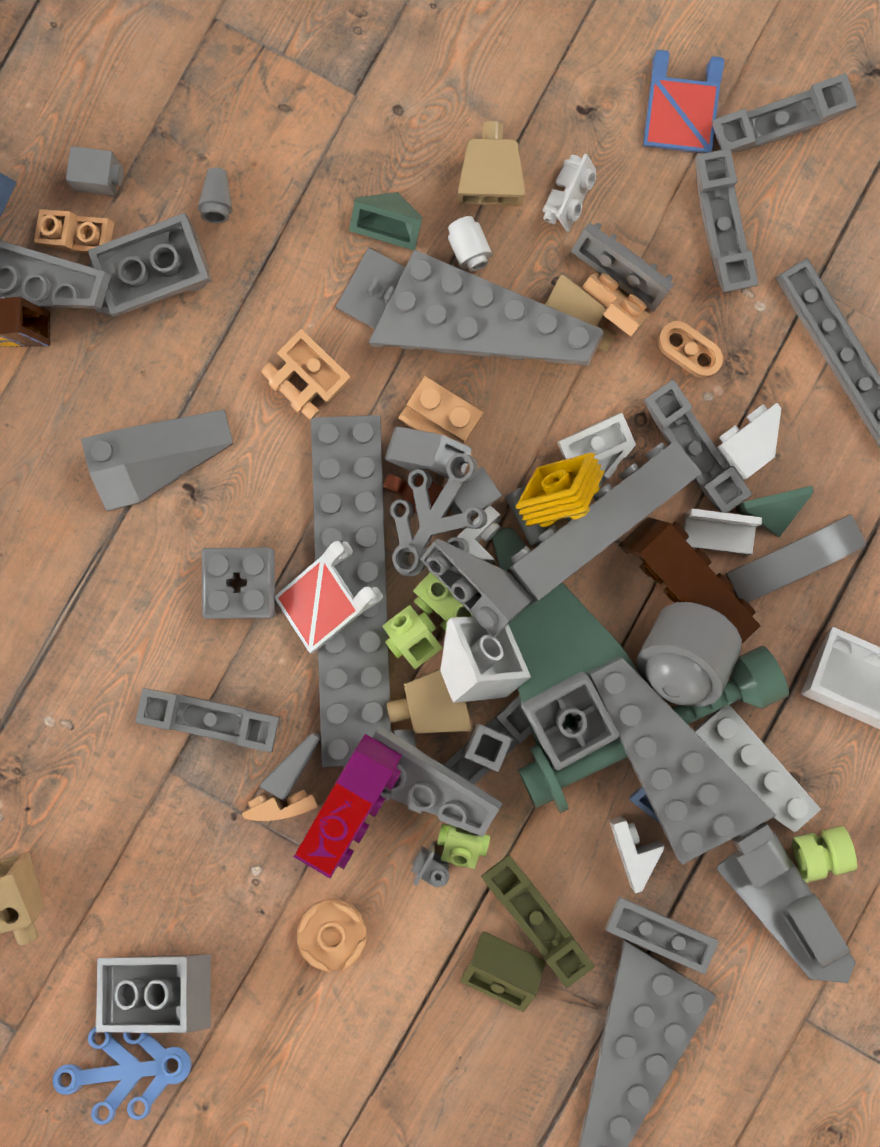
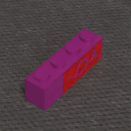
M364 734L293 857L328 878H331L337 866L344 870L354 853V850L350 849L349 846L352 841L359 844L370 826L364 822L368 814L373 817L377 815L386 799L380 794L384 788L392 790L402 771L396 767L402 755Z

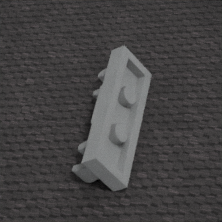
M589 222L570 252L599 273H606L619 283L618 287L629 295L633 294L641 299L647 308L654 312L673 287L674 283L671 282L673 277L669 274L665 278L656 271L658 265L654 263L649 266L646 264L647 262L619 242L617 243V236L614 233L609 237L600 230L602 227L600 223L592 225Z
M618 896L605 927L607 932L702 974L706 973L719 943L712 936L621 896Z

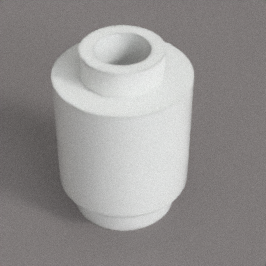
M466 216L451 223L448 227L450 233L448 239L460 268L469 269L470 272H474L487 266L492 252L480 224L475 222L472 216Z

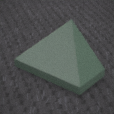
M398 192L356 197L349 231L415 250L423 217Z
M812 486L745 501L737 505L736 508L737 512L742 515L762 517V525L760 526L780 537L814 491Z

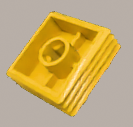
M587 453L536 467L515 508L520 509L519 515H523L522 520L526 521L525 526L540 524L541 527H547L558 519L570 517L572 520L584 517L589 512V504L593 495L599 491V483L605 472L600 470L602 465L597 464L599 459L594 458L595 453Z

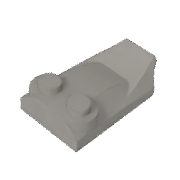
M186 213L88 250L90 256L88 267L111 274L101 309H96L97 313H105L115 317L187 290L198 291L205 287L208 282L212 281L198 236Z

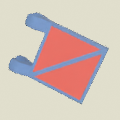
M657 50L652 61L643 146L695 153L712 152L714 129L711 122L713 119H716L724 58L711 57L706 68V82L666 77L669 52Z

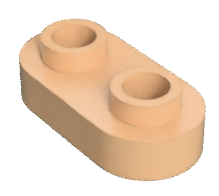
M673 321L664 326L659 333L658 346L660 351L698 378H708L721 368L723 363L721 349L688 324L681 321ZM671 336L678 337L681 342L680 346H672L669 338ZM705 356L709 361L708 366L703 367L699 365L698 357Z

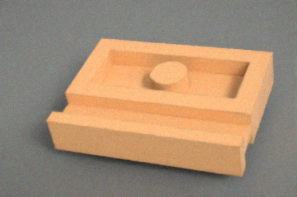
M424 376L406 404L405 409L399 415L398 420L411 429L442 434L465 444L484 412Z

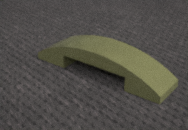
M509 854L481 875L484 882L514 917L566 988L570 987L595 967L545 898Z

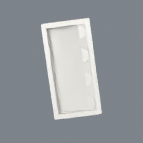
M832 626L814 659L801 695L880 729V647Z

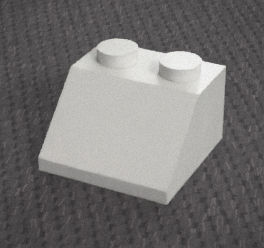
M455 617L447 621L440 671L453 703L506 698L531 678L509 625L495 637H492L478 623L475 617Z

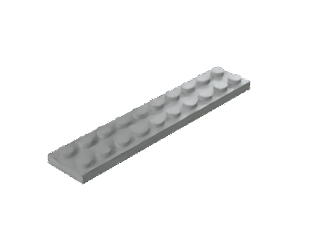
M380 415L311 418L315 561L324 554L333 542H348L353 553L347 559L334 566L354 598L359 591L368 586L371 588L378 587L383 595L381 601L361 613L318 649L322 767L346 766L364 734L373 737L380 726L391 732V722L386 702H390L389 647L385 643L388 640V634L382 627V625L388 622Z

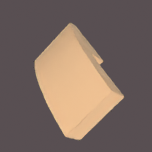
M39 209L34 243L44 247L89 254V249L112 241L114 222L108 218L76 216L70 211Z
M302 789L288 796L285 799L287 805L284 806L280 798L275 795L268 797L267 792L247 801L249 808L242 812L244 820L251 821L280 820L311 811L319 807L321 801L316 791L306 794L305 790Z

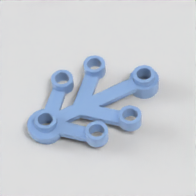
M95 1027L88 1035L90 1046L95 1049H103L120 1065L82 1070L75 1064L63 1065L53 1075V1086L58 1093L68 1095L78 1092L83 1085L120 1080L105 1101L97 1103L91 1111L93 1121L96 1124L104 1125L114 1119L116 1109L142 1077L155 1076L143 1095L133 1098L128 1103V1115L134 1120H140L150 1114L151 1105L168 1084H178L188 1077L192 1062L187 1051L180 1047L166 1049L149 1033H141L137 1040H133L130 1037V1033L123 1032V1037L127 1043L139 1044L155 1059L154 1061L140 1062L112 1037L111 1032H104L106 1037L104 1043L101 1045L97 1044L95 1041L97 1033ZM172 1058L178 1062V1069L174 1073L167 1069V1063ZM66 1072L72 1077L71 1084L68 1087H65L61 1082V1078ZM137 1101H141L145 1105V1111L142 1115H137L134 1112V1105ZM101 1106H106L109 1109V1116L106 1120H102L98 1115Z

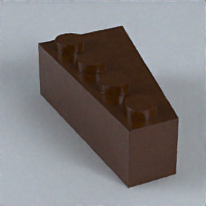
M647 517L618 545L626 554H634L643 561L639 568L648 577H651L660 585L664 583L667 586L663 589V593L672 602H693L710 607L724 615L736 627L742 643L760 627V624L753 618V615L756 613L755 610L744 599L740 598L738 600L733 595L731 590L734 587L730 581L722 574L718 573L716 575L709 567L712 563L709 557L699 548L694 550L686 541L689 538L688 533L678 523L674 522L671 524Z

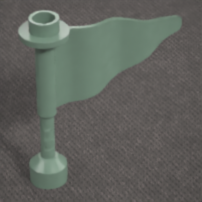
M512 528L500 529L493 536L499 568L506 571L514 565L510 558L526 547V545ZM563 583L559 584L534 604L530 603L519 616L508 624L531 676L530 679L518 687L522 703L581 671L588 675L587 672L618 656L622 657L638 673L632 660L620 644ZM762 645L738 657L730 675V681L727 682L722 695L715 703L703 707L677 705L672 709L687 724H690L738 700L763 709L788 697L789 688L778 662L772 653ZM568 713L562 725L566 724L569 728L575 725L573 719L578 715L573 716L571 713ZM528 721L537 744L529 748L534 762L518 769V772L536 809L553 801L558 811L562 813L569 809L561 790L562 788L628 756L620 739L617 738L561 770H556Z

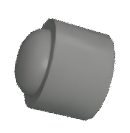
M675 602L664 607L658 615L637 656V671L642 679L664 700L677 705L703 707L715 703L722 695L741 653L742 639L736 627L724 615L710 607L693 602Z

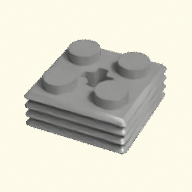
M272 548L202 549L203 618H273L275 616V551ZM236 574H240L242 579L247 580V586L241 587L240 593H236V589L230 586L231 580L236 579Z
M583 671L525 701L521 705L547 757L556 770H561L619 738V733L590 677ZM568 713H571L573 716L578 715L573 719L575 725L571 728L566 724L562 725Z

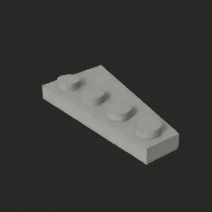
M0 241V299L22 297L43 308L101 309L111 274Z
M380 726L372 738L402 755L396 767L402 771L392 790L384 788L380 794L386 798L385 801L389 799L396 800L408 805L409 810L420 814L423 811L439 816V821L483 837L503 803Z

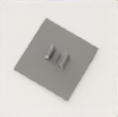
M368 247L335 308L375 329L406 267Z

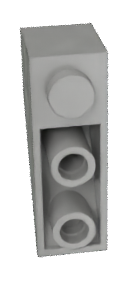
M438 538L420 558L429 571L445 585L454 598L461 602L492 637H495L519 616L534 600L509 572Z

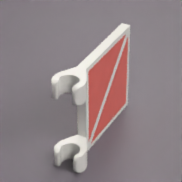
M333 542L319 559L274 596L310 654L317 651L356 617L383 598L378 587L371 588L370 586L364 587L354 598L335 569V565L347 559L353 553L348 542Z

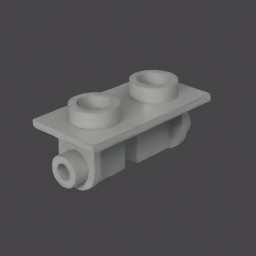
M433 841L428 849L422 846L412 862L413 867L411 871L414 872L413 884L417 885L419 880L422 879L435 887L444 886L449 880L448 862L441 861V855L435 852V843Z

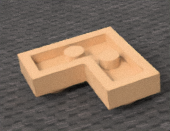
M595 272L581 288L607 307L603 314L607 319L629 336H632L650 315L645 310L646 304L635 295L630 294L626 296L617 289L619 283L608 274L602 273L599 275Z

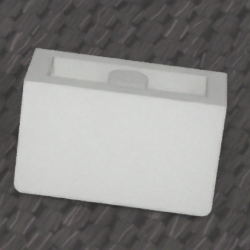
M691 509L685 512L683 529L689 535L686 541L692 548L753 555L755 529L757 526L762 525V517Z

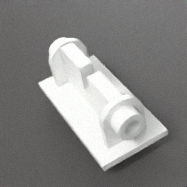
M584 154L583 158L571 155L569 159L564 161L555 183L557 186L564 187L565 190L562 192L552 189L543 208L545 213L543 219L551 224H555L559 220L566 232H569L573 222L579 219L582 212V202L587 191L592 189L596 180L597 170L588 154Z

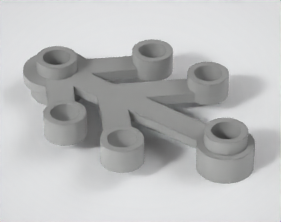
M457 453L448 460L447 473L450 478L432 508L428 492L432 484L430 473L425 470L416 469L409 474L408 484L413 489L420 525L414 538L409 521L414 514L413 504L408 500L398 499L390 507L391 516L396 522L400 544L393 553L392 561L395 569L400 574L416 576L425 569L426 565L420 558L428 550L429 547L426 548L433 535L466 527L480 529L485 526L487 514L483 509L477 507H470L461 514L444 517L463 484L471 482L478 474V463L473 456ZM467 462L470 470L468 474L463 475L461 467ZM422 474L424 477V482L420 487H418L416 484V478L418 475ZM404 504L406 513L401 517L398 509L400 505ZM477 512L479 514V522L474 525L471 522V515ZM453 537L446 542L452 546L455 542H458L461 545V550L469 552V545L463 538ZM411 552L415 555L413 565H410L407 560Z

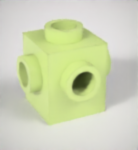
M411 605L382 625L390 637L385 641L387 646L397 658L403 655L414 669H417L443 649L432 634L437 629L425 612L418 616Z
M442 824L437 845L443 846L441 861L449 862L459 867L475 869L479 855L486 856L490 835L484 834L482 837L450 824Z

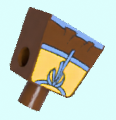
M22 297L0 299V347L50 346L49 311Z

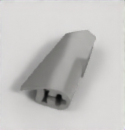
M773 832L775 835L773 839L747 855L737 850L717 865L719 873L810 980L849 982L856 962L828 913L816 895L811 893L775 832Z

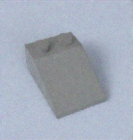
M211 954L97 958L96 1032L188 1033L211 1028Z

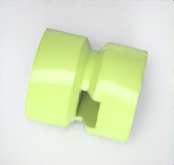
M844 826L822 830L819 837L814 833H808L793 837L792 839L795 861L806 883L825 879L830 871L837 876L857 870L855 849L850 835Z

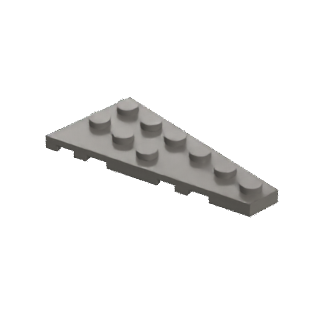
M414 250L368 343L372 347L393 346L406 350H415L416 348L436 350L439 353L485 357L495 355L506 356L510 359L523 360V358L553 363L589 366L604 335V331Z
M618 656L587 672L619 733V739L681 864L777 816L622 657Z
M625 939L622 942V953L615 974V985L611 1003L608 1006L597 1057L594 1079H592L591 1095L587 1113L584 1116L578 1147L629 1146L716 998V995L710 990Z

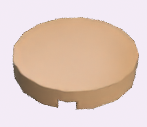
M326 899L313 904L304 913L297 928L298 948L301 956L311 966L321 971L333 972V970L338 971L351 967L361 957L367 942V927L362 914L353 905L339 899Z

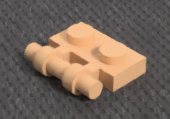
M302 329L277 352V355L286 364L278 370L271 363H268L261 370V373L269 380L268 385L275 392L280 391L292 402L291 407L297 413L302 412L310 421L311 418L316 417L320 412L311 403L312 399L318 394L328 404L351 380V376ZM295 373L308 384L302 392L289 381Z

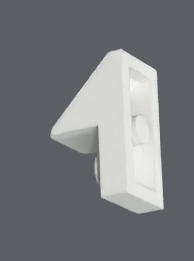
M489 505L484 510L487 514L485 526L480 529L466 527L457 538H463L467 541L469 554L490 564H496L495 559L479 544L482 539L485 542L489 541L501 528L498 525L501 521L500 514ZM479 516L472 522L474 525L479 522ZM455 542L453 546L461 549V545Z
M623 816L610 819L609 823L630 887L635 893L642 892L665 845L660 841H656L636 848L635 844H639L640 839L634 823L628 824Z

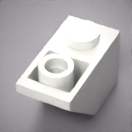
M778 403L768 409L764 404L747 416L750 421L749 424L741 430L735 425L719 437L723 443L717 447L718 451L727 464L735 468L742 480L747 479L775 458L781 407Z

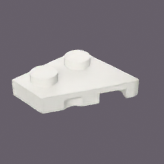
M623 413L615 414L557 441L564 459L587 453H595L594 458L599 459L597 464L602 465L600 470L605 471L600 480L599 487L606 479L610 478L620 461L626 458L636 445Z

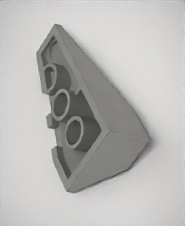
M225 410L118 429L81 439L89 474L106 511L142 503L156 491L167 484L170 485L179 479L178 477L192 468L200 466L234 444Z

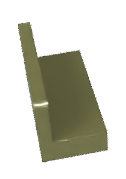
M482 932L473 957L464 969L460 982L524 1012L536 997L546 962L487 932Z

